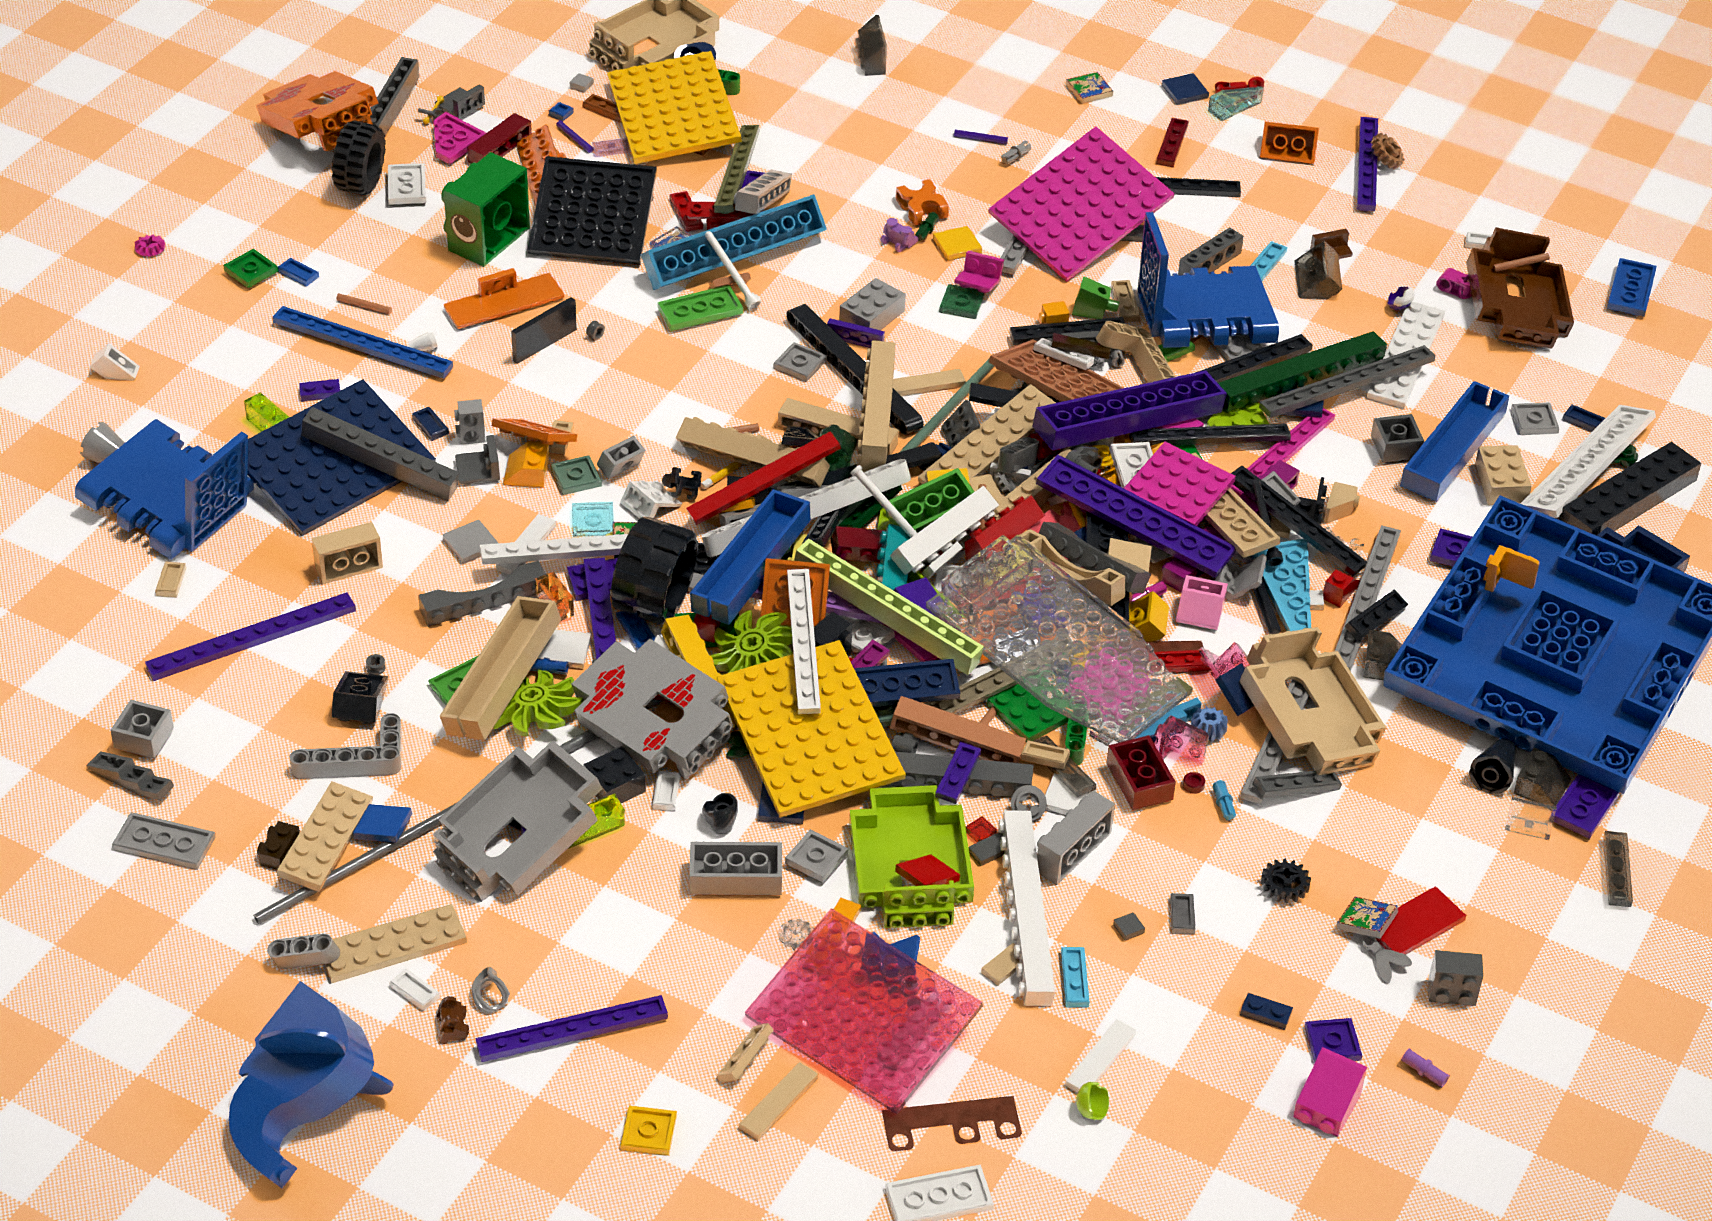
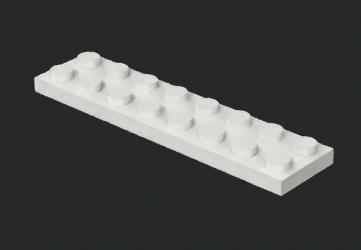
M1412 302L1409 307L1405 308L1383 359L1423 345L1431 349L1445 317L1446 310ZM1423 366L1372 383L1367 393V399L1405 409Z

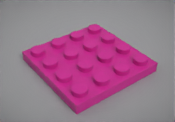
M1164 442L1124 489L1197 526L1235 482L1236 476L1176 446Z

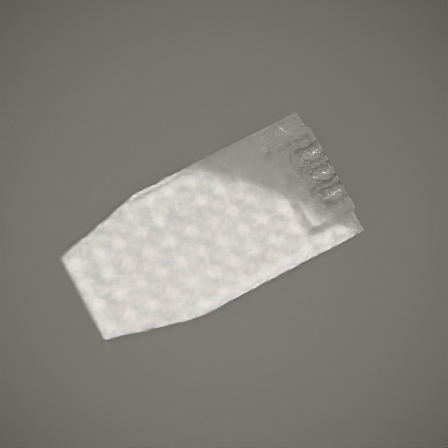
M1004 535L1000 536L941 580V592L926 602V608L940 620L984 646L982 654L1046 707L1118 743L1135 739L1187 697V691L1173 673L1166 669L1163 660L1156 656L1153 647L1146 643L1143 639V634L1136 627L1019 535H1016L1011 540Z

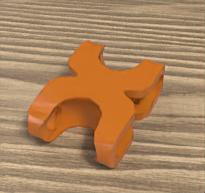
M930 179L921 181L922 187L919 190H911L905 185L896 187V200L903 210L909 211L908 218L913 225H919L923 215L930 212L936 213L939 219L948 217V203L941 194L935 193L936 186Z

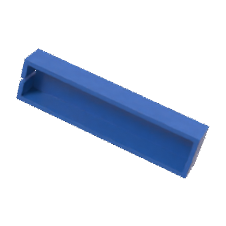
M1473 381L1403 468L1400 486L1437 502L1478 450V447L1481 446L1506 414L1510 395L1493 389L1488 406L1486 404L1490 387Z
M773 489L690 592L691 612L705 617L712 615V619L729 625L764 581L766 558L781 559L811 521L810 501Z

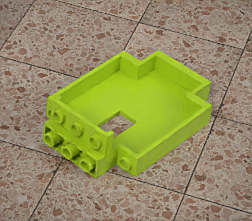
M937 785L870 788V809L850 810L849 828L858 904L861 905V908L882 907L884 928L953 925L954 903L973 902L974 881L962 804L940 805L939 798L935 797ZM932 854L960 874V880L956 883L953 880L945 885L903 887L902 877L895 872L896 864Z

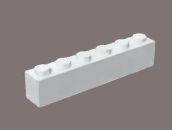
M982 486L900 545L890 557L905 576L911 571L915 574L924 567L923 562L927 560L930 563L939 556L937 552L948 550L953 545L952 541L956 540L959 542L967 535V530L970 529L972 532L981 525L980 521L982 519L987 521L995 515L994 510L999 504L988 490Z

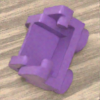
M895 218L887 219L883 229V233L886 236H881L883 244L891 242L895 244V250L901 252L918 242V237L914 235L910 226L899 224Z

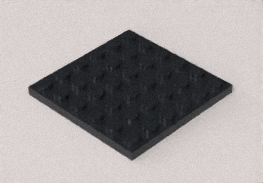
M546 156L527 249L528 254L641 265L642 258L640 254L643 253L657 167Z

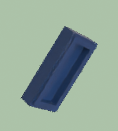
M1571 404L1564 413L1562 420L1592 432L1605 417Z
M430 406L412 413V419L431 441L449 434V428Z

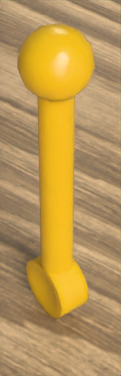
M443 96L437 97V102L431 111L444 102ZM428 115L423 119L425 125L429 124L431 116Z

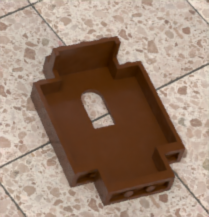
M1495 227L1491 237L1487 238L1483 249L1472 248L1466 265L1476 320L1495 324L1497 339L1553 349L1558 336L1568 338L1574 325V318L1564 270L1561 264L1542 261L1498 272L1493 270V265L1545 253L1550 244L1549 237ZM1512 275L1521 280L1525 298L1508 294L1505 276Z

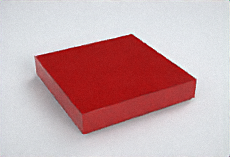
M932 854L896 864L895 867L896 873L915 886L949 884V881L954 880V883L960 880L958 872Z

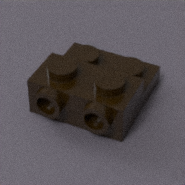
M278 821L275 826L271 825L268 828L267 840L260 842L257 848V855H259L261 866L275 870L279 868L300 833L299 826Z

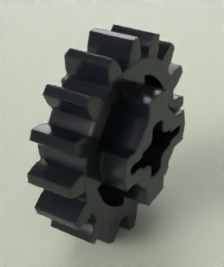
M1286 858L1280 863L1275 859L1274 865L1267 863V867L1263 868L1260 884L1263 885V891H1269V898L1276 896L1277 902L1281 898L1284 899L1285 903H1288L1289 899L1297 902L1298 897L1304 899L1305 893H1309L1311 877L1308 876V870H1303V864L1297 866L1295 865V860L1288 863Z

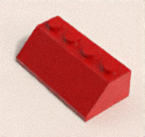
M1032 495L1023 498V496L1018 497L1012 502L1013 506L1011 508L1005 507L998 512L999 517L996 519L992 517L984 523L985 527L983 529L978 528L969 534L971 538L965 542L967 567L989 559L1045 516Z

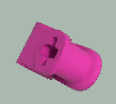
M1447 268L1436 281L1437 287L1443 292L1461 299L1472 297L1470 282H1467L1469 280L1468 274L1457 271L1454 268Z

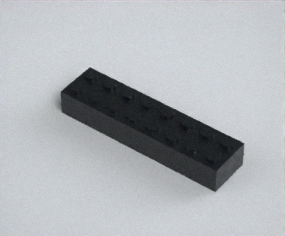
M1671 441L1565 505L1559 520L1596 536L1606 527L1616 531L1696 482L1702 463Z

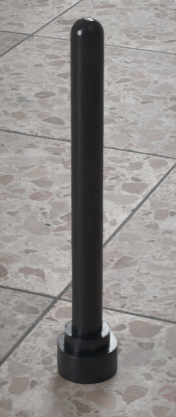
M1254 479L1252 485L1260 518L1271 528L1261 483L1258 479ZM1276 546L1267 550L1265 555L1267 557V565L1278 566L1283 563L1282 552Z

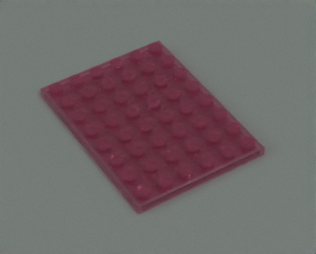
M831 908L744 1013L748 1019L757 1025L769 1023L774 1029L771 1034L897 1115L983 1007V1002Z

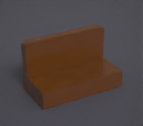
M1345 228L1313 234L1310 251L1316 260L1322 263L1352 257L1353 252L1348 246L1349 231Z

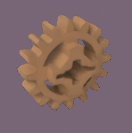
M1381 132L1372 138L1371 144L1373 146L1371 148L1374 149L1375 156L1378 157V160H1381L1383 165H1388L1389 169L1393 168L1395 170L1404 164L1403 161L1405 159L1403 158L1402 149L1392 137H1388L1386 133L1383 134Z

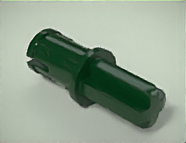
M930 212L927 218L921 221L920 228L915 233L918 241L925 240L928 234L933 232L934 225L939 220V216L936 213Z

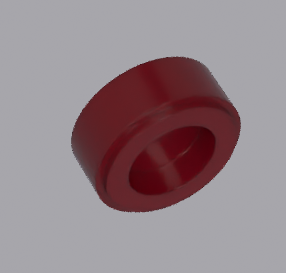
M1189 772L1183 778V788L1189 793H1200L1205 788V777L1198 772Z

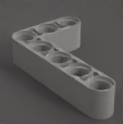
M387 713L382 716L380 723V746L294 750L289 756L293 777L297 779L385 776L399 773L402 767V728L400 716L395 713Z

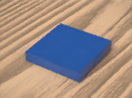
M369 804L353 832L354 839L397 843L413 814L411 807Z

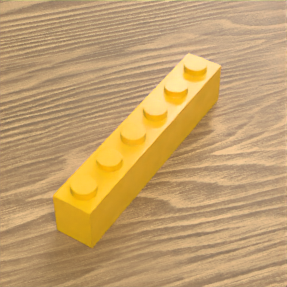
M684 615L665 619L661 634L670 652L717 681V676L721 674L717 672L713 658L709 656L705 648V642L700 638L696 624L692 622L690 616ZM726 703V705L722 709L730 714L733 724L732 729H734L736 722Z

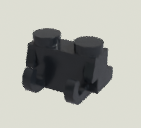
M673 467L670 474H665L662 477V484L665 487L676 488V492H671L672 497L678 498L682 493V489L692 492V495H687L688 500H695L697 498L698 487L701 486L702 472L691 471L692 478L679 476L681 468Z

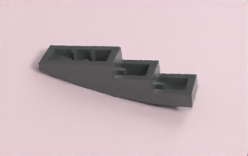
M100 751L86 765L89 770L118 786L159 801L174 787L171 779L155 776L152 769L135 765L132 758Z

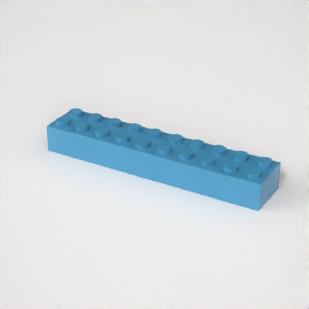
M813 194L647 250L640 255L652 288L657 290L724 266L705 237L707 231L712 232L730 261L735 263L826 231L827 227L816 196Z

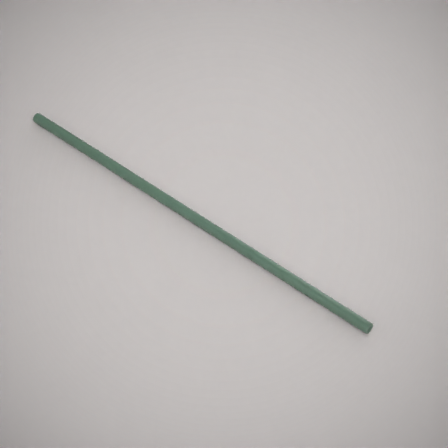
M989 358L900 452L918 447L969 394L970 384H978L992 370L994 365L988 362ZM867 498L850 504L837 526Z

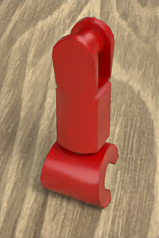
M1259 76L1250 78L1248 85H1246V82L1219 81L1214 85L1216 89L1215 94L1218 97L1246 95L1247 92L1248 96L1256 98L1257 92L1264 94L1265 81Z

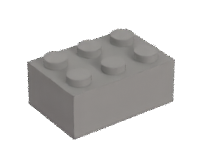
M874 278L840 305L839 320L882 330L905 312L906 293L878 278Z

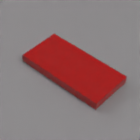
M1434 886L1399 906L1398 913L1382 937L1380 939L1376 938V940L1384 949L1406 955L1466 920L1467 915L1438 887Z

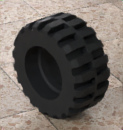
M353 120L343 126L337 138L334 156L332 157V180L339 190L367 195L375 189L376 183L380 179L379 176L382 173L385 161L384 156L386 154L385 134L377 125Z

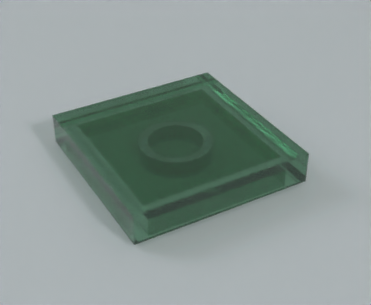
M948 284L939 307V313L977 319L985 293L979 292L974 288H963L958 285Z

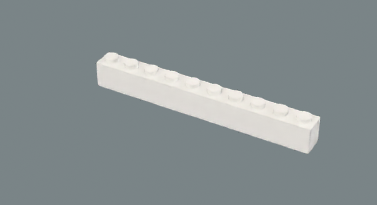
M1004 810L1002 820L998 821V832L1003 833V837L1000 839V849L1005 853L1002 859L1003 868H1007V872H1005V886H1009L1007 891V903L1011 904L1009 920L1014 924L1011 931L1012 940H1016L1014 958L1019 959V963L1016 965V976L1021 979L1018 987L1019 996H1023L1024 1006H1052L1055 986L1031 811Z

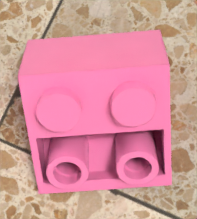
M1186 575L1176 622L1218 630L1228 584Z

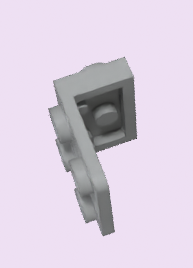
M1262 554L1241 567L1230 559L1214 581L1228 584L1226 598L1229 601L1237 597L1240 598L1249 590L1259 587L1262 583L1267 557Z

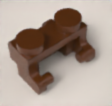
M453 996L444 997L436 1011V1017L442 1022L440 1026V1031L442 1032L439 1037L440 1044H447L449 1040L461 1041L462 1038H467L469 1034V1025L464 1024L467 1007L462 1005Z

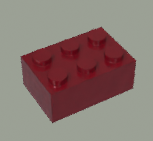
M1149 735L1108 745L1106 764L1132 810L1174 799L1176 781Z

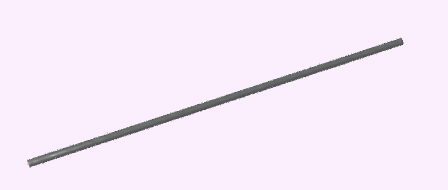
M652 699L645 708L650 709L662 701ZM587 730L563 743L560 747L567 753H570L598 736ZM455 804L402 832L397 843L384 842L333 870L321 890L440 825L439 819ZM304 886L253 914V917L257 924H261L318 891Z

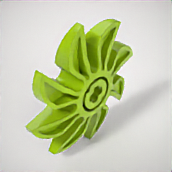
M748 610L735 621L734 628L737 636L728 634L717 627L714 638L721 653L709 655L713 658L716 670L730 673L791 655L792 651L787 646L793 644L791 627L780 626L787 618V615L780 612L763 615L757 620L756 627L752 629V611Z
M538 670L537 682L530 684L529 678H524L493 729L495 730L512 722L513 730L516 734L529 737L528 728L532 722H537L539 729L550 730L560 728L566 725L565 720L560 717L575 712L574 710L584 702L583 697H572L574 694L571 685L574 682L572 676L554 684L553 675L550 672Z

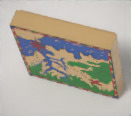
M1099 72L1066 79L1067 87L1081 104L1112 97L1114 93Z

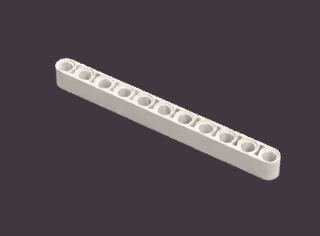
M905 459L895 460L864 472L881 492L911 480ZM853 476L798 498L810 501L811 519L873 495L856 476ZM751 516L704 533L701 538L707 556L720 555Z

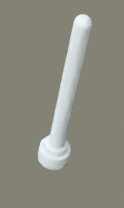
M707 231L705 237L744 294L746 306L749 310L756 308L761 304V299L757 294L750 291L712 232Z

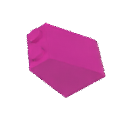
M1322 1047L1298 1097L1293 1117L1303 1123L1321 1129L1325 1133L1338 1137L1361 1097L1367 1066Z

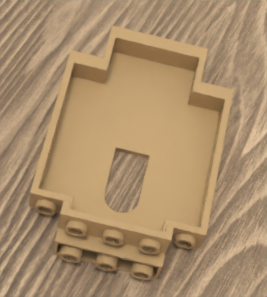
M643 0L602 21L594 23V38L589 40V55L612 71L674 59L676 49L684 44L706 42L714 47L715 32L720 30V16L697 0ZM647 39L658 44L643 53L634 55V46Z
M1319 627L1286 631L1273 635L1268 634L1263 636L1260 643L1252 645L1246 658L1250 666L1245 668L1240 683L1287 759L1306 756L1318 775L1374 765L1381 751L1376 742L1380 741L1387 727L1338 651L1318 653L1315 647L1322 635ZM1289 679L1299 681L1308 692L1316 708L1301 710L1288 690L1285 681Z

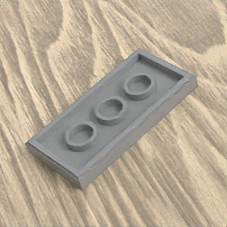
M130 812L112 843V850L198 870L214 842L216 834L214 831Z

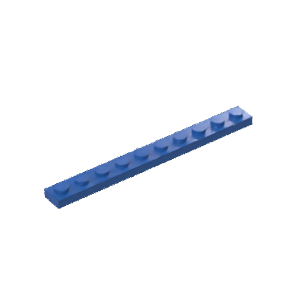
M281 306L272 316L273 323L442 379L453 369V361L292 308Z

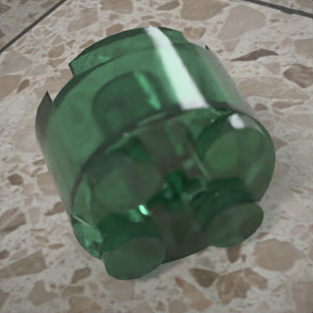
M834 424L821 430L817 435L820 437L831 431L841 446V449L825 457V460L830 465L828 472L850 466L857 442L856 438L849 432Z

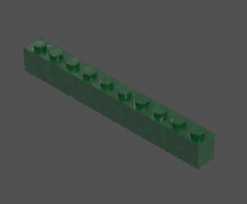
M1374 331L1219 382L1218 384L1227 393L1223 409L1226 412H1230L1286 393L1292 389L1301 388L1382 360L1386 353L1387 343Z

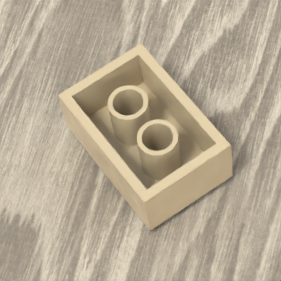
M1519 446L1478 447L1475 467L1487 505H1494L1500 495L1521 503L1530 494L1532 485Z
M373 522L311 538L315 570L322 585L383 568L380 536Z

